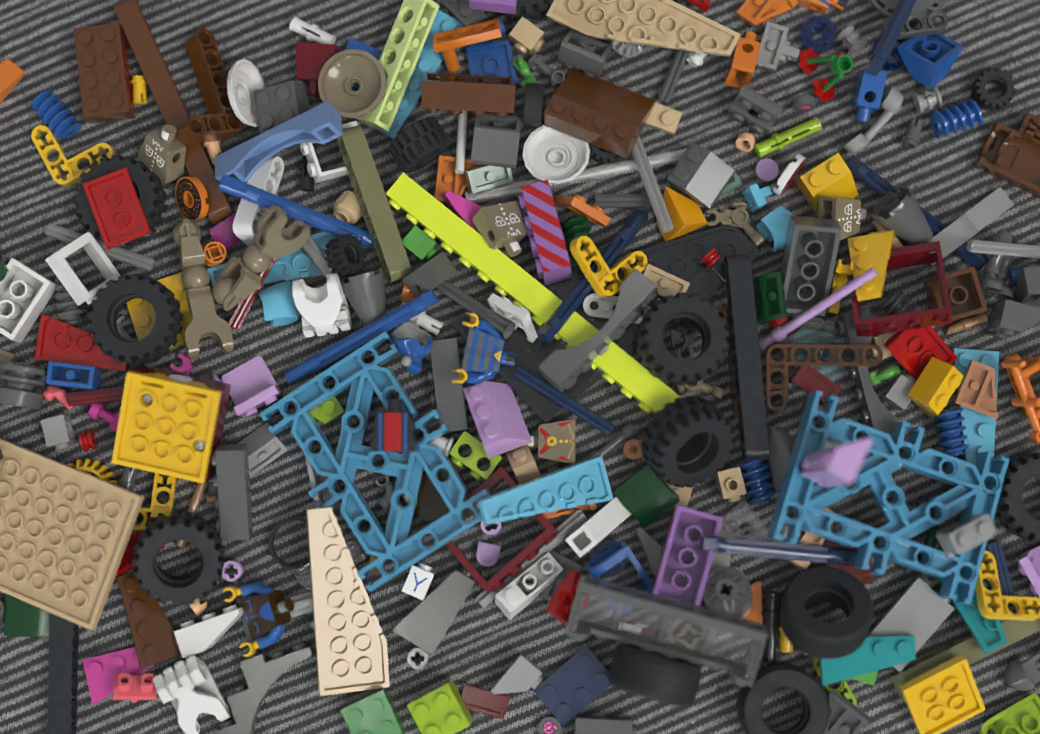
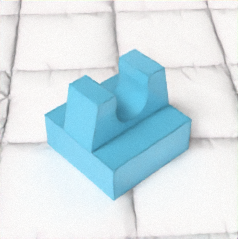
M757 183L749 186L742 192L751 213L767 204L765 199L773 194L769 186L759 189Z

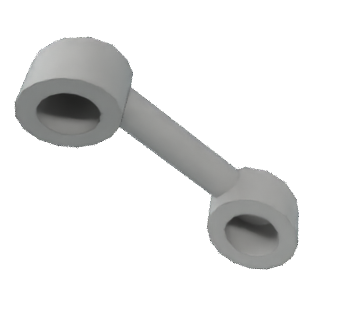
M891 86L883 97L880 106L885 111L864 135L860 133L843 146L849 154H856L862 151L899 110L904 97L895 87Z

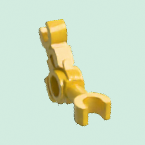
M837 260L836 271L833 272L831 282V294L846 285L847 276L854 272V262L851 261L849 265H843L842 260ZM840 300L828 307L827 311L838 314Z

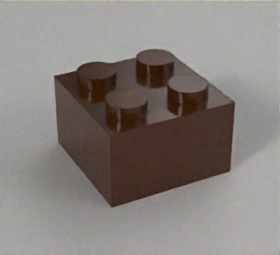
M975 267L946 274L953 321L988 311ZM938 277L923 282L931 309L942 308Z

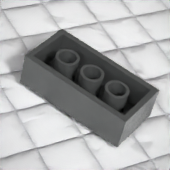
M790 216L781 266L787 313L802 314L829 296L842 231L837 220ZM826 309L817 315L825 316Z

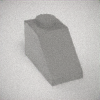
M520 653L491 688V692L493 694L527 692L531 687L535 689L543 679L541 677L542 670Z

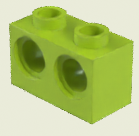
M466 431L463 432L449 452L453 456L451 460L461 468L463 465H466L471 469L469 474L479 481L482 478L487 480L503 458L500 455L489 458L490 468L486 471H481L477 466V462L480 458H488L483 443ZM463 444L470 445L472 449L471 455L466 458L459 455V448Z

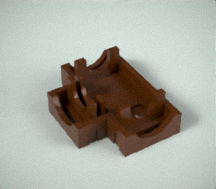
M1027 112L1022 116L1016 131L999 122L992 126L974 167L980 170L983 169L987 173L999 179H1004L1008 181L1007 183L1027 190L1028 193L1040 198V131L1036 130L1037 128L1040 129V121L1034 114ZM995 137L997 138V141L990 153L989 158L987 159V151Z

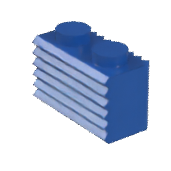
M50 361L46 384L98 390L100 388L102 370L95 366Z

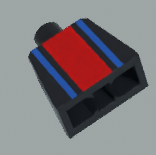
M388 399V413L376 414L370 451L419 452L414 416L412 413H402V399Z

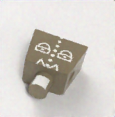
M169 124L149 132L137 156L165 184L183 177L186 154L185 144L175 136L177 129Z
M819 196L818 218L837 220L842 229L840 240L860 231V220L866 217V209L861 206L860 200L835 196Z
M517 200L482 207L472 218L473 223L491 249L505 247L509 257H514L522 252L519 242L527 234V229Z

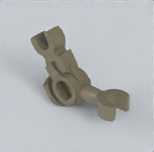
M733 202L730 208L736 209H721V213L714 209L706 211V215H713L716 218L713 222H707V227L713 228L721 224V226L729 225L740 230L743 229L748 235L749 240L756 247L760 246L764 241L763 237L750 225V215L746 210L748 207L747 203Z
M689 348V357L683 358L680 350H678L676 356L681 360H691L694 357V351L692 348ZM703 380L690 385L686 383L681 386L676 385L679 393H682L684 390L690 392L701 390L720 400L725 392L724 389L703 382Z

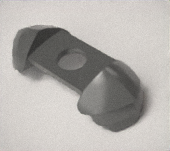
M1040 652L1023 663L1014 660L1012 664L1006 667L1004 678L1011 688L1017 691H1028L1035 688L1034 684L1040 681V672L1035 666L1036 661L1040 659Z

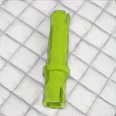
M814 117L780 134L774 133L771 138L754 144L755 152L761 158L775 150L781 151L784 149V146L817 131H821V123L817 117Z

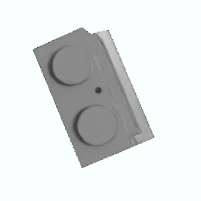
M988 513L974 514L971 516L973 521L964 526H957L951 533H939L936 535L948 559L955 555H961L994 537L993 533L997 531Z

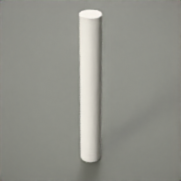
M465 110L458 116L456 174H463L465 166L468 111Z

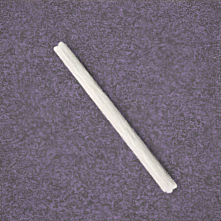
M687 149L676 150V152L674 150L671 153L666 152L665 154L660 153V155L655 154L654 156L649 155L650 165L652 168L653 166L656 168L655 165L657 167L660 165L661 167V164L664 166V163L666 166V163L669 165V162L671 165L672 162L675 164V161L678 163ZM634 159L624 160L621 163L620 161L615 164L610 163V165H599L596 168L595 166L590 169L585 168L581 175L570 182H566L565 185L567 183L572 185V182L575 184V181L576 183L578 181L581 183V180L586 182V179L589 181V178L592 181L594 177L596 180L597 177L600 179V176L601 178L603 176L606 178V175L611 177V174L614 176V173L617 176L619 172L621 175L622 172L625 174V171L626 173L628 171L631 173L630 170L632 172L635 170L636 172L638 168ZM533 178L532 180H527V182L525 180L524 182L521 181V183L520 181L516 182V184L513 182V185L508 183L507 185H502V187L497 186L473 194L466 192L465 197L473 203L475 201L476 203L478 201L479 203L481 201L486 202V199L489 201V198L490 200L492 198L493 200L494 198L497 199V197L500 199V196L501 198L503 196L506 198L508 195L511 197V194L514 196V193L515 195L517 193L518 195L519 193L522 194L521 186L540 182L541 180L537 178L534 180ZM549 183V185L551 186V188H553V185H554L555 188H556V185H557V187H558V185H560V187H561V184H551V183Z

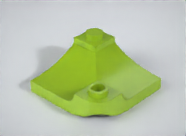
M1035 692L987 720L980 727L979 734H987V732L993 734H1040V698Z

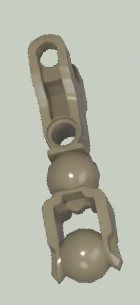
M183 219L174 226L172 238L179 246L180 269L182 271L181 282L187 289L186 295L191 316V323L186 328L183 336L187 357L189 359L198 357L200 351L199 341L206 336L217 339L221 351L224 353L232 352L234 343L231 327L216 314L209 286L211 276L205 268V254L200 243L202 232L196 223L189 219Z

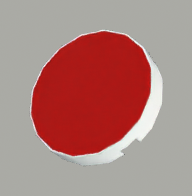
M797 154L794 157L797 161L789 163L777 181L779 188H773V192L778 196L783 195L804 165L806 158L801 154Z

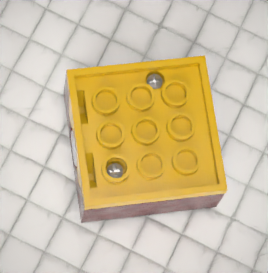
M142 364L128 371L112 463L204 483L216 470V466L212 464V453L216 451L221 443L231 384Z

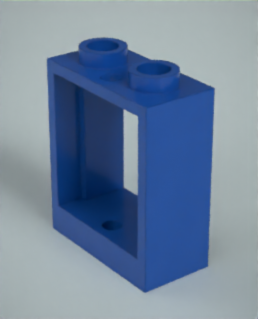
M623 539L585 564L590 575L593 578L600 579L599 576L628 557L644 581V584L638 587L637 590L651 593L653 583ZM608 600L614 611L617 612L619 602ZM625 604L622 614L628 613L634 606Z

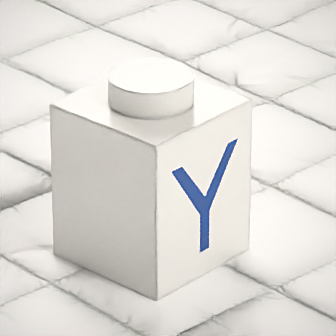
M421 562L418 565L414 564L402 592L424 600L435 575L431 571L432 567Z

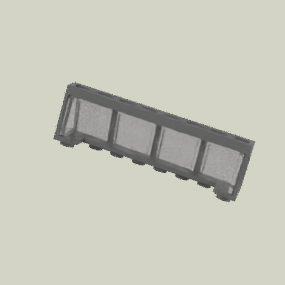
M582 574L565 635L575 641H583V639L589 638L590 633H593L601 639L611 638L617 640L620 644L640 646L644 651H658L669 658L679 657L691 664H705L716 671L723 669L728 671V676L733 684L751 687L768 635L767 625Z

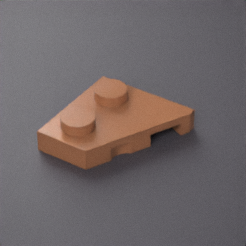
M971 360L953 403L998 419L995 368Z

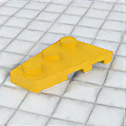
M894 230L847 238L850 258L855 263L854 279L872 267L878 273L877 276L856 289L858 301L882 297L887 264L890 259L891 246L895 236Z

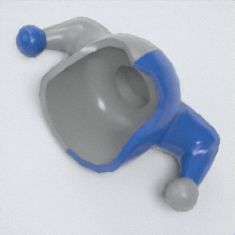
M408 320L395 328L392 337L399 353L403 356L402 364L407 367L410 374L416 375L421 371L422 359L432 349L433 338L430 334L421 330L416 323Z

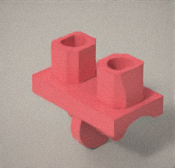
M120 673L119 675H114L113 700H131L132 703H137V700H156L157 690L153 678L157 675H153V673H144L143 675Z

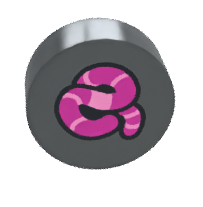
M801 95L793 99L794 110L809 111L816 108V98L813 96Z
M545 716L538 724L539 734H560L561 724L556 717Z

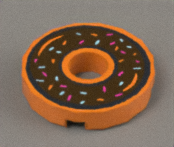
M195 176L181 177L175 187L176 203L181 214L190 221L203 220L209 209V204H206L205 198H208V194L203 183Z

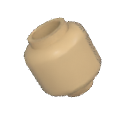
M344 191L333 204L335 218L348 224H355L363 215L356 194L353 191Z

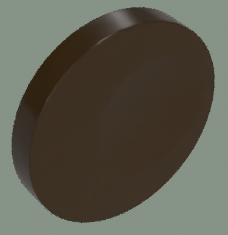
M448 458L464 483V477L460 468ZM445 468L441 469L438 472L439 480L444 482L448 479L449 472ZM423 469L417 496L418 501L413 516L428 521L438 520L449 513L450 509ZM402 494L399 498L404 507L410 502L409 496L406 494Z

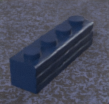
M987 542L985 550L992 553L995 557L1002 596H1014L1001 542Z

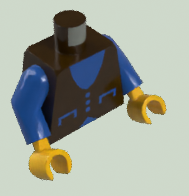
M261 582L240 585L241 588L228 586L223 590H230L233 593V597L224 599L226 602H230L238 595H242L239 601L252 640L256 639L254 643L245 642L240 645L239 648H243L246 645L250 647V652L243 655L244 657L252 656L259 647L263 649L277 642L285 630V625L291 622L289 612L294 610L292 599H285L281 590H273L271 586Z

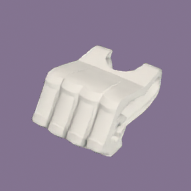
M337 273L327 274V283L319 288L307 286L303 279L292 281L293 298L297 310L302 316L301 320L305 337L315 336L316 333L317 336H324L327 333L336 334L339 333L340 329L341 331H347L352 328L347 296L344 293Z
M195 655L188 657L186 663L179 661L174 664V668H166L163 674L153 678L157 693L163 704L171 700L178 714V723L185 734H199L200 725L197 721V716L201 713L215 715L221 722L231 717L230 708L206 663Z

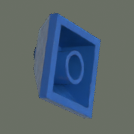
M940 33L911 37L898 46V52L911 77L929 88H932L945 78L963 49V45Z

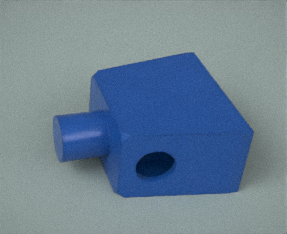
M868 68L857 72L851 103L852 108L858 109L855 121L869 123L871 111L879 109L888 72L879 71L877 77L867 73ZM865 94L869 97V102L865 100Z

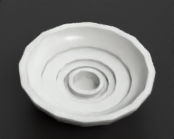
M246 59L236 61L230 68L227 78V95L238 119L244 124L257 127L259 125L253 91L264 89L265 86L258 69L252 62Z
M543 125L533 131L524 143L522 156L525 167L533 177L541 181L548 180L551 184L570 182L582 174L589 162L590 148L587 142Z

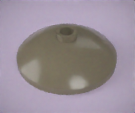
M357 49L344 50L333 55L322 67L318 79L319 95L323 103L328 101L344 118H359L374 111L383 100L387 88L386 74L380 62L370 53ZM354 85H359L357 91L352 90Z

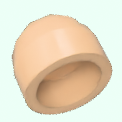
M742 132L736 140V147L744 152L751 151L755 144L754 135Z
M195 598L194 603L189 604V606L199 616L206 610L207 601L200 604L199 601L201 600Z

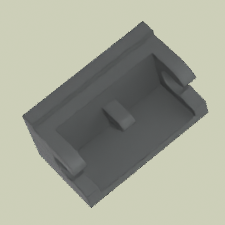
M441 252L402 281L418 297L422 294L421 291L425 294L433 290L458 271L446 254Z

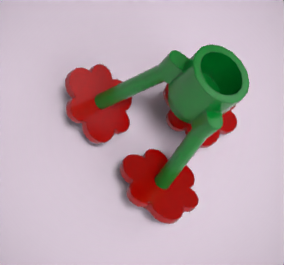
M812 48L802 50L799 53L800 61L798 66L802 68L804 74L816 71V63L830 62L829 71L835 74V77L830 82L826 78L815 80L812 86L815 89L814 95L819 97L822 102H828L830 99H833L835 97L833 92L835 91L834 84L838 80L843 79L846 74L852 73L854 59L846 55L845 52L829 57H819L817 53H813Z

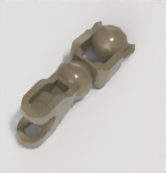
M279 206L270 207L258 221V234L253 239L256 244L246 248L243 259L241 257H231L221 271L212 289L214 300L224 306L225 311L231 310L240 301L245 300L260 287L261 276L259 273L269 269L272 258L277 261L281 256L294 253L304 245L310 237L309 225L297 220L288 227L283 228L287 222L285 211Z

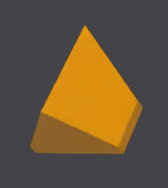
M665 186L663 199L673 223L672 231L667 233L661 232L665 242L677 239L707 225V221L698 203Z

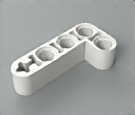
M279 156L269 158L255 171L247 181V184L276 195L284 172L282 158ZM241 199L233 221V231L239 239L250 247L256 244L253 239L258 234V221L268 209Z

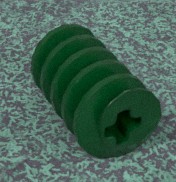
M583 216L566 220L561 227L570 264L573 268H580L570 251L572 240L581 236L593 239V235L589 233L591 228L587 225L589 220ZM581 243L582 246L580 247V250L583 251L582 249L584 245L583 243Z

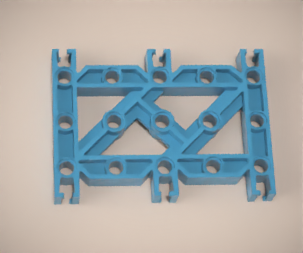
M386 331L260 413L264 421L270 420L271 416L279 411L284 416V419L278 424L268 427L273 434H278L292 425L291 433L318 475L329 477L326 481L308 492L310 497L313 498L316 496L315 493L329 489L333 497L325 504L319 502L316 506H330L332 508L342 501L340 512L366 554L378 556V559L357 572L361 579H364L368 575L367 572L376 567L382 574V578L377 582L371 581L368 583L369 585L366 587L369 592L379 588L481 522V514L476 503L484 496L492 495L488 489H484L466 501L468 489L443 449L430 445V443L449 432V426L445 422L441 425L442 428L430 434L426 425L433 419L440 418L442 416L440 412L433 410L417 421L419 411L393 370L381 367L400 354L394 343L390 345L392 350L382 355L377 350L385 341L388 340L390 343L394 341L390 333ZM368 352H373V362L366 364L364 360L365 355ZM330 377H334L336 381L332 389H328L326 386V381ZM351 386L345 414L341 420L342 428L337 451L335 452L311 412ZM374 390L387 411L389 394L394 390L399 393V399H402V413H412L416 430L421 429L424 433L423 440L418 442L419 452H403L402 454L396 452L370 451V447L362 445L365 430L369 425L368 416ZM292 402L297 406L294 414L288 412V406ZM357 415L360 419V424L357 428H353L350 420L353 416ZM315 441H319L321 450L315 454L312 451V444ZM381 454L385 459V463L379 468L375 465V458ZM357 468L397 477L394 493L391 497V507L385 531L354 483ZM443 468L449 472V477L444 482L438 478V472ZM424 469L450 509V512L408 539ZM339 480H343L346 485L342 493L336 489V484ZM402 494L408 495L410 499L406 507L401 506L399 503V498ZM466 508H470L474 512V518L471 521H466L463 518V511ZM364 519L370 523L368 532L362 531L360 527L361 521ZM428 533L432 534L435 539L431 547L424 543V537ZM387 559H391L395 563V569L392 572L387 571L385 568Z
M819 390L810 392L767 538L772 540L779 539L781 543L787 545H796L800 530L802 529L803 532L846 547H859L853 568L868 570L869 565L867 564L872 553L875 557L873 567L869 570V573L884 575L887 562L890 561L933 577H944L939 597L953 599V602L958 604L970 605L987 541L961 555H955L948 559L945 552L908 539L936 524L943 523L947 518L962 511L958 526H964L973 521L972 515L988 513L993 523L1009 458L1003 456L993 458L992 462L994 464L991 472H989L990 461L994 457V453L989 451L978 453L975 464L930 448L919 450L925 428L919 426L910 428L911 423L905 421L896 422L893 425L890 436L888 433L845 418L832 421L839 398L833 395L824 398L825 405L821 412L817 408L819 398L823 395V392ZM814 417L819 421L818 429L813 426ZM906 427L908 428L907 432L910 433L907 442L904 441ZM857 432L861 435L862 439L869 438L873 440L866 454L869 457L863 460L853 483L849 484L848 488H845L844 485L827 488L819 484L814 486V481L801 475L800 463L803 462L808 454L824 449L826 441L835 445L857 441ZM900 448L904 451L903 459L899 455ZM943 463L946 465L947 468L946 473L942 471ZM903 468L954 487L909 511L904 502V492L896 486L890 473ZM985 478L988 480L989 483L988 488H986L984 485ZM869 485L874 493V503L878 508L882 509L888 523L876 529L822 509ZM888 492L892 496L891 503H888L886 499V495ZM788 507H791L793 510L791 519L786 515ZM930 508L934 510L933 518L929 514ZM832 522H834L837 527L836 532L834 534L830 530V524ZM784 523L788 524L786 539L780 535ZM875 537H877L880 542L878 548H875L873 543ZM919 552L922 555L921 563L917 561V554ZM961 568H963L965 572L963 578L960 576ZM958 583H959V584H960V587H959V592H958V597H957L956 595H954V593H955L956 587H957V585H958Z

